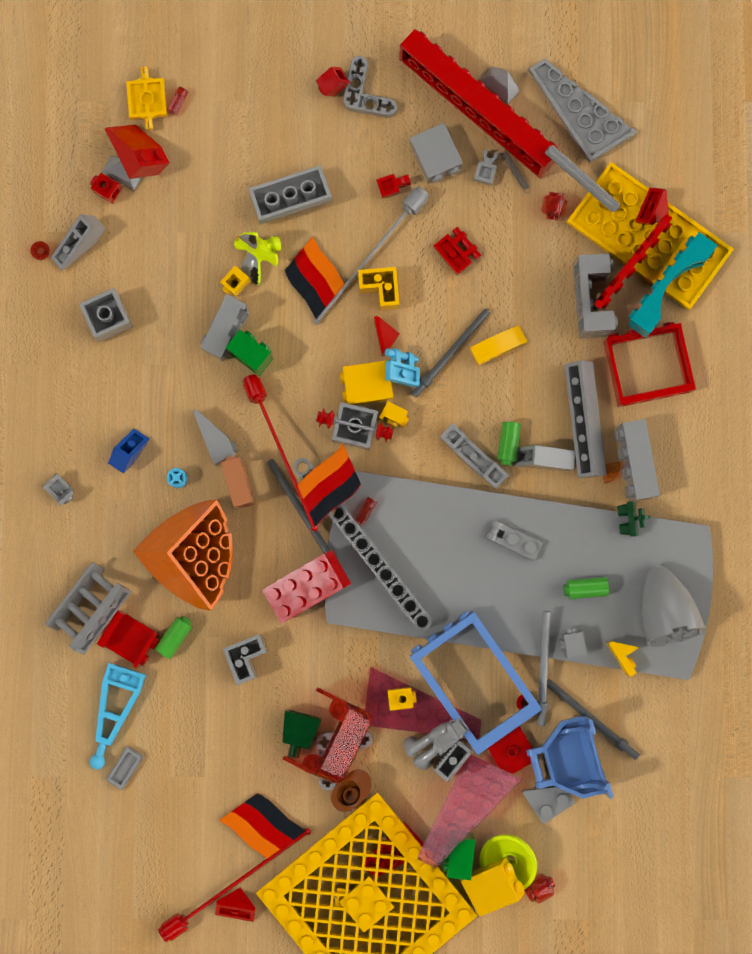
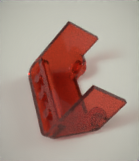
M317 687V692L333 699L329 712L333 718L339 720L336 730L322 757L317 754H309L304 758L303 762L291 756H284L283 760L324 780L339 783L345 779L372 723V716L367 710L325 689Z

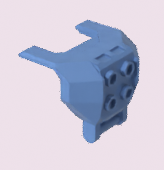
M586 716L562 720L541 746L526 750L527 756H530L535 774L536 789L554 785L582 799L600 794H605L610 799L613 798L610 782L605 778L595 747L593 734L596 731L593 720ZM537 754H544L550 776L548 779L543 778Z

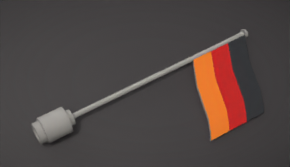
M417 186L416 189H413L402 202L404 213L345 284L334 265L319 249L314 236L285 269L286 276L291 285L308 304L315 317V324H320L319 321L358 275V270L363 269L407 214L412 215L413 213L417 215L426 204L429 194L424 189Z

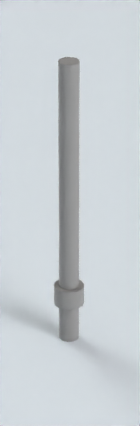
M543 611L539 701H537L542 708L538 712L537 725L545 726L546 711H548L546 699L551 611Z

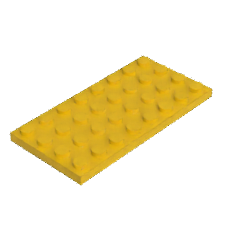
M610 162L596 183L620 203L618 210L611 212L588 192L566 224L625 265L659 222L653 225L635 222L649 188ZM668 202L669 215L672 217L670 223L672 225L666 233H660L657 237L660 240L653 249L651 247L648 248L645 252L647 257L642 263L639 264L637 262L634 266L637 269L635 273L652 285L657 279L661 281L665 276L662 273L669 264L673 266L676 262L674 258L680 250L684 252L687 248L685 244L691 236L696 237L699 232L718 245L703 266L690 269L676 277L664 292L689 311L734 249Z

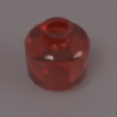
M549 192V195H545L543 198L541 212L547 215L546 219L557 220L558 217L565 216L568 200L564 197V194Z
M542 873L538 874L531 885L525 889L526 895L531 902L543 903L554 896L555 883L550 876L547 877Z

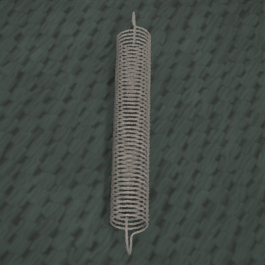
M505 149L501 157L503 158L504 156L503 160L508 165L511 157L508 156L509 154L506 153ZM513 160L510 161V165L508 168L511 170L514 176L516 175V172L517 176L519 174V178L517 181L520 184V186H522L524 182V186L522 189L524 191V187L526 185V190L527 187H529V185H527L528 183L525 182V179L522 180L524 177L522 174H520V171L518 172L519 169L516 168L515 164H513Z

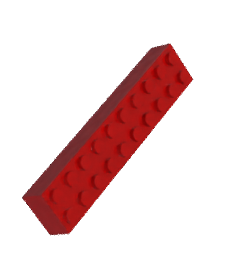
M414 29L400 44L399 60L500 146L504 147L506 151L538 178L541 179L555 163L545 152L549 146L554 145L557 149L558 146L553 141L545 139L540 130L532 128L526 118L523 116L519 117L509 104L505 105L500 101V97L496 93L487 90L482 81L475 80L469 70L464 67L461 68L452 56H447L443 53L442 48L438 44L430 42L425 33Z

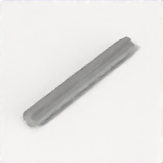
M554 145L547 148L545 154L611 212L618 210L620 203Z

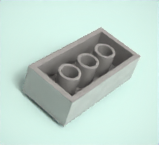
M646 419L620 424L616 427V431H614L615 441L619 442L620 447L617 452L619 461L622 460L623 464L621 475L623 480H626L627 487L624 488L626 498L634 502L660 496Z

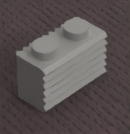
M459 739L446 753H443L441 759L433 766L434 772L449 782L471 755L472 749Z

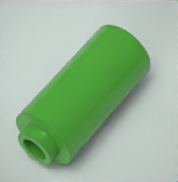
M502 422L497 460L501 461V465L512 466V463H516L521 424Z
M607 577L567 580V584L563 585L564 596H568L569 600L609 596Z
M183 615L181 618L177 616L155 647V650L164 657L171 659L193 628L190 625L192 621Z

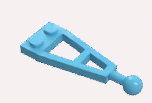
M108 663L102 681L95 738L99 745L96 754L89 760L91 768L99 770L105 765L103 755L106 746H111L141 693L147 674ZM109 684L133 692L121 715L106 710ZM105 718L117 721L109 738L103 736Z

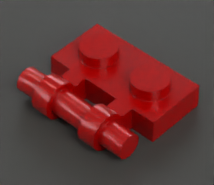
M456 227L452 230L456 236L454 239L447 234L434 244L433 248L458 276L472 264V261L468 258L470 255L476 260L482 255L478 251V247L468 240L467 234ZM461 242L467 250L463 252L457 244Z

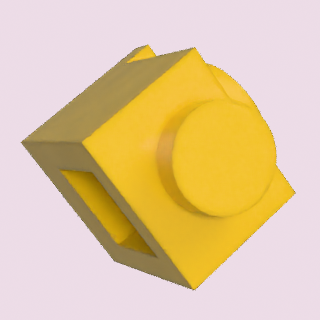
M234 266L220 281L223 286L221 290L225 294L233 295L236 298L250 284L251 280L237 266ZM233 282H238L236 287H232Z
M387 401L379 420L383 422L386 419V423L388 425L391 424L392 427L396 428L398 425L405 428L410 417L407 416V410Z

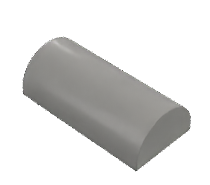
M321 165L248 188L260 225L332 202V196Z

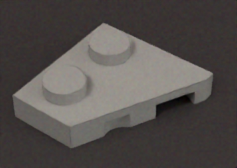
M556 786L521 791L543 824L576 803L569 792Z

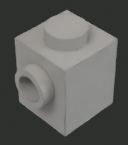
M574 628L566 630V634H561L562 639H559L561 651L564 650L565 658L587 655L582 631Z

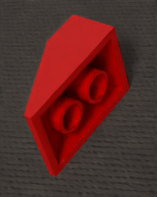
M136 124L105 128L129 179L159 175L170 164L162 147Z

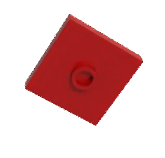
M520 726L488 747L504 778L531 764L530 756H527L526 750L532 747Z

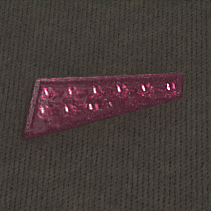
M370 667L363 726L430 733L436 726L453 720L439 699ZM411 687V691H415L417 703H413V708L390 710L387 689ZM454 707L474 737L479 739L481 719Z
M470 755L462 765L418 855V860L436 868L506 798L510 791L522 781V778Z

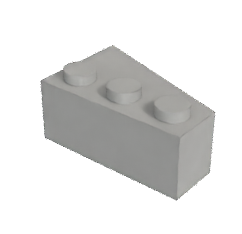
M226 294L216 317L210 324L208 333L201 340V349L204 352L224 361L228 353L226 346L236 333L241 330L250 314L247 304Z

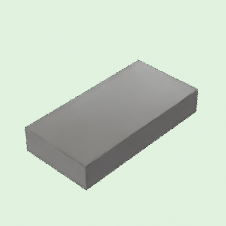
M127 746L106 781L123 790L144 756Z

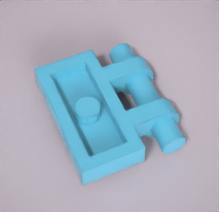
M387 348L385 356L390 357L392 360L386 362L385 380L414 388L420 386V368L414 366V363L416 364L419 358L410 352L403 353L396 348Z

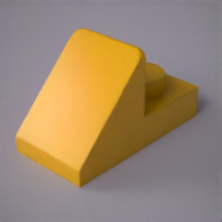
M607 641L608 648L626 676L631 677L636 674L634 661L626 656L639 647Z

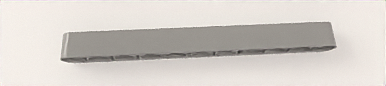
M300 458L294 463V471L301 480L314 469L312 464L305 458ZM300 463L308 465L306 472L301 473L298 471ZM343 504L337 507L344 511L342 518H334V510H332L328 514L412 624L421 631L428 629L431 625L429 615ZM347 524L355 525L356 530L353 534L345 532ZM359 539H365L368 542L366 549L360 550L357 548L356 544ZM376 554L379 556L380 561L377 565L369 563L368 558L370 555ZM387 569L392 573L390 580L384 581L381 579L380 573L382 570ZM395 585L403 587L404 592L401 596L393 594L392 589ZM408 600H412L416 605L412 612H408L404 608ZM420 616L427 618L428 622L424 627L417 625L416 621Z

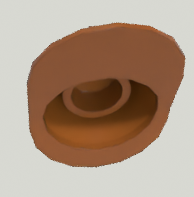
M353 770L335 786L331 794V802L338 811L348 812L356 809L363 803L372 786L369 774L364 770Z

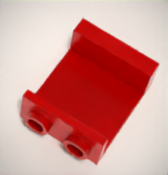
M118 610L106 627L97 645L102 648H108L134 664L133 667L139 668L148 661L149 656L147 654L150 649L154 650L157 646L159 633L123 611Z

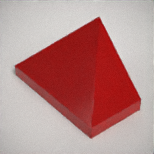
M649 188L636 218V223L653 225L659 222L666 213L669 215L667 191L665 189Z
M374 316L379 346L383 357L385 356V350L392 347L400 333L379 316Z
M238 888L217 900L215 915L254 922L256 908L243 890Z

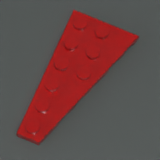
M667 213L595 301L593 304L595 309L600 310L602 308L604 310L612 301L610 296L613 293L617 294L624 286L622 281L625 277L629 279L637 270L634 266L637 262L641 264L647 257L645 252L648 248L651 247L653 249L660 240L657 238L660 233H666L671 227L670 221L672 217Z

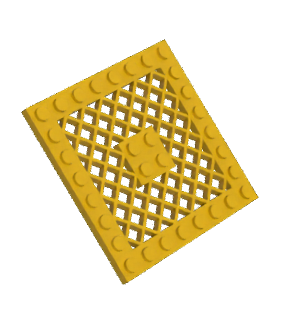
M378 791L256 891L257 896L304 954H332L331 952L340 954H433L478 916L476 911L449 878H447L445 873L416 840ZM368 828L378 829L379 838H367ZM365 829V838L356 837ZM382 830L391 841L381 839ZM350 841L349 850L341 849ZM353 841L364 842L363 851H353ZM367 843L378 844L377 854L366 852ZM381 844L392 845L391 854L380 853ZM395 846L401 852V856L394 855ZM335 854L334 863L325 862ZM338 854L349 855L348 864L337 863ZM352 855L363 856L362 865L351 864ZM376 857V867H365V858ZM379 858L390 859V869L379 867ZM393 859L404 860L403 870L392 869ZM407 861L410 863V865L414 868L415 871L406 870ZM320 866L319 875L311 874ZM323 866L334 867L333 876H323ZM337 868L348 869L347 878L336 877ZM350 869L361 870V879L350 878ZM364 870L375 871V880L370 875L364 879ZM378 872L389 873L388 882L377 881ZM392 873L403 874L402 883H392ZM406 875L417 876L416 885L405 884ZM420 877L427 884V886L419 885ZM305 879V881H304V888H302V887H295V886L298 885L302 880ZM308 879L319 880L318 889L307 888ZM321 881H332V890H322ZM335 882L346 883L345 893L335 891ZM349 883L358 884L348 893ZM379 886L388 887L387 897ZM391 887L402 888L401 897H390ZM404 889L415 890V899L404 898ZM418 890L429 891V899H418ZM288 892H289V900H288V898L285 896V894H287ZM303 892V902L292 901V893ZM432 892L440 901H432ZM306 893L317 894V902H306ZM320 894L331 895L330 904L319 903ZM334 896H342L339 903L343 907L333 905ZM392 902H400L399 911H391L394 908ZM403 903L414 904L413 913L402 912ZM417 904L428 905L427 914L416 913ZM294 906L302 907L301 914L297 911V909ZM431 906H441V916L430 915ZM305 907L316 908L315 917L304 916ZM319 908L330 909L329 918L318 917ZM445 908H446L449 912L444 915ZM332 911H344L343 920L332 919ZM346 911L354 921L346 920ZM388 915L399 916L398 925L387 924ZM385 916L384 924L376 923ZM402 917L413 918L412 927L401 926ZM416 918L427 919L426 928L415 927ZM430 920H438L429 928ZM306 921L314 922V930ZM317 923H328V932L317 931ZM331 924L342 925V933H330ZM345 925L356 926L355 935L344 934ZM359 927L363 932L370 928L369 936H359ZM373 928L384 929L383 938L372 937ZM387 929L398 930L397 939L386 938ZM400 932H411V941L400 940ZM414 932L422 933L414 940ZM319 937H327L326 945ZM330 938L341 939L340 948L329 947ZM344 939L355 940L354 949L343 948ZM357 941L369 942L368 951L358 950ZM371 942L382 943V952L371 951ZM385 943L396 944V953L385 952ZM399 945H406L407 947L399 953Z

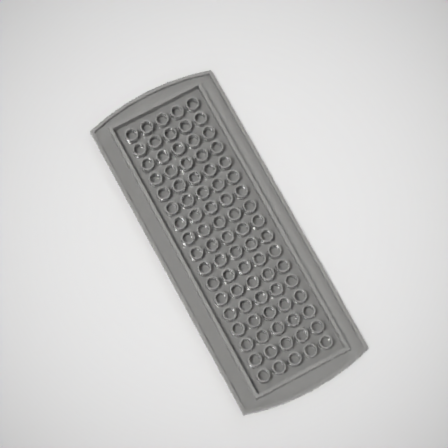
M356 471L362 485L352 497L342 504L429 615L431 625L428 629L421 631L412 624L333 521L328 547L334 551L351 585L325 599L327 623L427 639L434 633H437V635L444 631L443 627L450 622H453V624L460 620L459 616L464 612L474 611L501 651L541 657L543 611H551L548 658L622 670L606 644L607 641H613L639 647L626 656L634 661L636 672L685 680L690 679L706 630H703L701 635L682 642L667 643L666 641L665 646H648L642 622V591L650 567L655 565L666 567L688 590L697 605L705 628H707L713 586V549L710 526L650 517V520H645L646 528H640L638 521L639 536L630 537V535L620 534L619 524L629 523L628 516H618L616 511ZM337 508L334 518H342L344 511ZM493 520L542 542L543 544L535 561L486 539L487 533H490L492 529L491 524ZM350 523L345 526L347 534H353L356 530L354 524ZM499 530L497 537L502 539L504 532ZM359 539L356 544L357 548L360 550L366 549L368 542L365 539ZM372 554L369 556L368 561L371 565H377L380 558L378 555ZM385 569L380 573V577L382 580L388 581L391 579L392 573ZM607 577L609 596L571 600L568 599V596H564L563 585L567 584V580ZM395 585L392 592L395 596H401L404 589L401 585ZM412 600L406 601L404 605L405 610L408 612H412L416 607ZM420 616L416 622L419 627H424L428 621L425 616ZM473 623L446 641L490 649ZM577 628L578 631H582L584 634L587 655L565 658L564 650L561 651L559 639H562L561 634H566V630Z

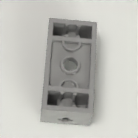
M609 253L578 255L573 264L579 339L608 337L618 327V317L614 316V310L591 312L593 310V299L590 298L589 291H592V282L605 281L610 275L611 271H613V259H610Z

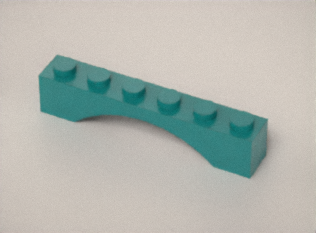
M700 232L696 237L691 236L685 244L687 246L685 251L680 250L674 258L676 261L674 265L671 266L669 264L662 273L665 275L661 281L657 279L651 287L653 292L650 295L646 294L640 301L642 306L639 310L635 308L628 318L631 320L628 326L643 337L647 338L661 319V303L667 286L682 273L703 266L718 246Z

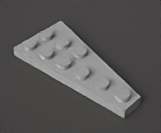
M546 59L529 68V73L589 163L637 134L634 128L626 125L620 117L617 118L606 106L587 91L584 92L577 86V83L573 80L570 81L562 74L563 72Z

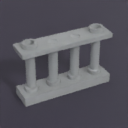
M94 562L85 569L83 575L45 623L46 626L58 631L61 628L73 639L69 647L81 654L87 652L131 594V591L119 583L113 586L101 575L104 568ZM95 581L109 592L103 602L89 591ZM83 597L97 607L91 618L77 606ZM72 612L85 623L79 633L65 622Z

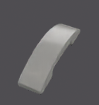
M452 423L440 438L470 468L497 489L509 474L496 462H493L466 437L467 435Z

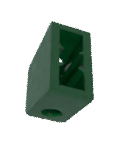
M288 709L285 710L282 743L290 745L288 756L299 758L301 748H310L322 718Z

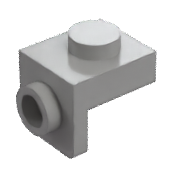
M57 472L42 485L60 506L63 503H68L73 498V488Z

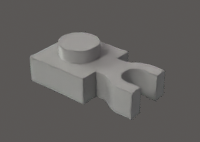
M485 149L483 153L484 162H478L474 181L492 186L497 168L496 165L492 164L497 160L498 153L495 152L493 158H488V150Z

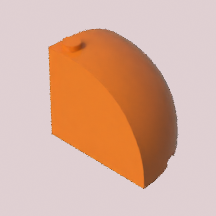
M207 500L189 506L164 521L133 552L152 576L171 593L188 604L211 611L223 594V586L226 579H229L233 558L231 532H228L226 524L228 520L217 500Z

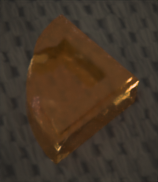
M620 462L605 464L607 475L603 476L604 484L613 481L618 476L621 468Z

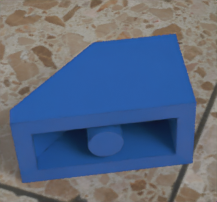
M136 429L131 430L113 448L108 464L124 474L134 464L150 438Z

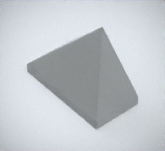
M492 66L480 79L490 91L496 93L506 104H509L520 92V89L506 70Z
M114 156L109 158L102 170V173L134 191L142 177L129 179L120 159Z

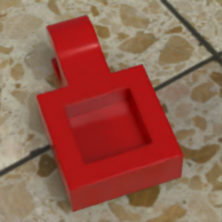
M391 174L376 179L382 199L399 194V187L411 185L408 174L399 178H395V175Z

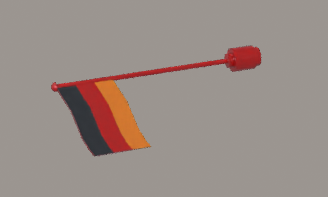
M256 374L249 375L243 379V387L251 403L260 405L312 526L311 530L317 531V525L332 510L352 497L362 484L344 444L297 484L262 403L267 396L263 383Z
M258 793L224 816L219 821L233 829L252 849L267 859L186 917L183 914L179 915L176 913L162 923L158 929L162 939L165 942L173 941L188 930V919L307 834L310 835L311 830L309 828L303 829L288 819L270 800Z

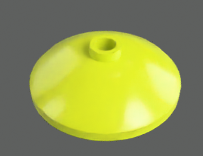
M500 834L490 838L480 852V867L506 857L513 866L514 873L518 881L522 883L523 888L529 887L537 874V860L530 846L519 837L510 834Z

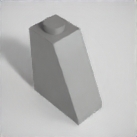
M537 445L518 447L517 460L514 466L558 471L574 470L576 462L575 451Z

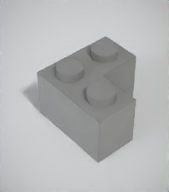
M262 634L223 648L236 685L257 677L251 658L268 652Z

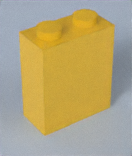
M388 360L343 366V372H339L341 384L345 383L346 391H342L343 401L355 406L392 401V384L390 381L385 380L386 362Z
M506 857L472 871L471 880H461L479 917L518 902L525 893L522 883L518 881L514 868Z

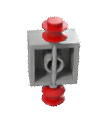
M343 402L340 403L337 417H335L333 410L330 413H326L323 408L322 412L318 411L316 419L319 427L322 424H326L327 429L334 422L335 428L332 442L370 451L375 432L377 441L380 438H385L387 443L388 439H392L394 431L393 428H390L391 424L385 427L383 422L378 424L376 429L378 411Z

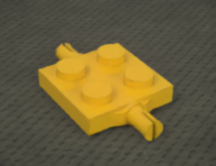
M142 66L140 67L141 78L126 81L128 111L130 120H145V130L149 131L150 129L151 131L153 130L152 119L168 117L164 78H150L148 67L144 66L143 68Z

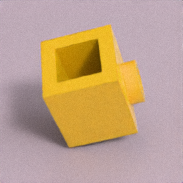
M411 687L387 689L390 710L413 708V703H417L416 693L411 691Z

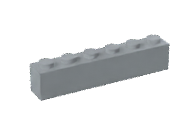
M576 361L565 364L578 478L605 476L607 473L593 362Z

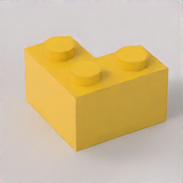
M396 267L358 270L360 294L379 292L380 311L399 309Z

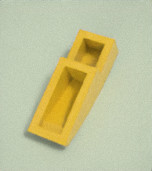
M518 325L470 347L469 351L479 367L528 341Z

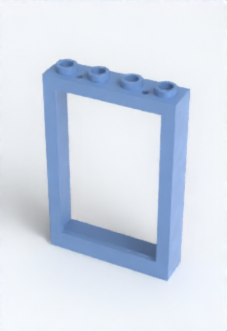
M466 611L459 616L460 620L455 624L450 622L443 627L444 631L439 635L434 633L427 638L428 643L423 646L419 644L410 650L412 654L409 657L454 721L458 718L462 719L421 658L471 623L478 630L528 702V705L478 740L468 728L464 736L478 755L540 712L542 708L475 612Z

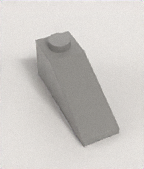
M80 214L51 256V259L61 270H65L98 241L106 228L95 216Z
M193 410L214 465L221 464V462L225 461L224 458L236 455L238 448L235 441L231 442L224 433L198 410Z

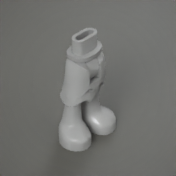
M460 718L455 721L444 722L433 728L430 733L419 740L414 736L405 739V751L410 758L415 756L413 763L421 770H427L432 765V759L438 754L441 756L443 753H446L459 739H462L464 733L468 731V727ZM433 742L432 748L418 754V752Z

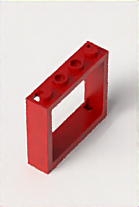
M664 323L663 327H655L647 338L673 333L684 381L683 385L623 397L612 346L646 338L633 329L626 331L624 335H619V333L608 335V338L603 341L618 408L687 394L696 390L681 323Z

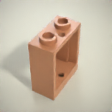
M236 455L224 458L225 461L221 462L233 507L238 510L255 505L244 461L240 457H236Z

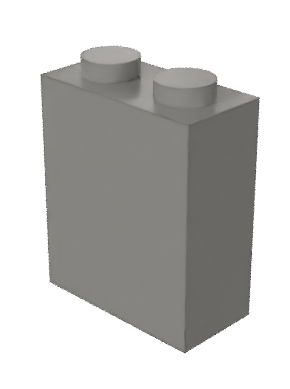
M445 123L410 137V147L428 184L431 182L438 183L443 180V177L449 174L450 176L456 175L462 169L463 162Z

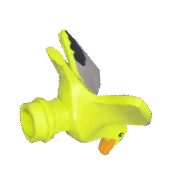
M245 232L239 234L238 238L235 239L234 247L237 250L248 251L241 271L250 278L251 282L259 285L261 282L260 263L262 260L268 261L274 266L278 265V255L275 253L281 251L279 237L271 236L267 240H262L258 237L257 232Z

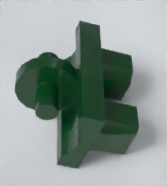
M627 501V504L617 506L618 516H628L629 523L619 524L620 534L630 535V537L639 536L638 521L640 528H646L645 520H650V515L645 516L644 508H639V516H637L635 501Z

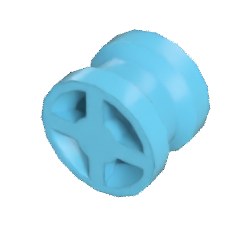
M179 468L171 469L167 474V482L175 488L184 487L188 481L187 474Z

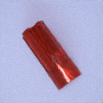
M178 87L167 108L169 113L178 114L189 93L185 88Z
M367 497L355 521L365 525L378 502Z

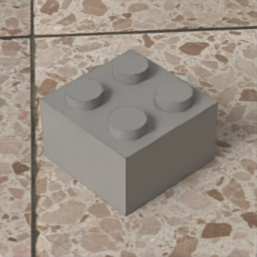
M114 288L79 304L90 330L98 342L134 327L118 292Z

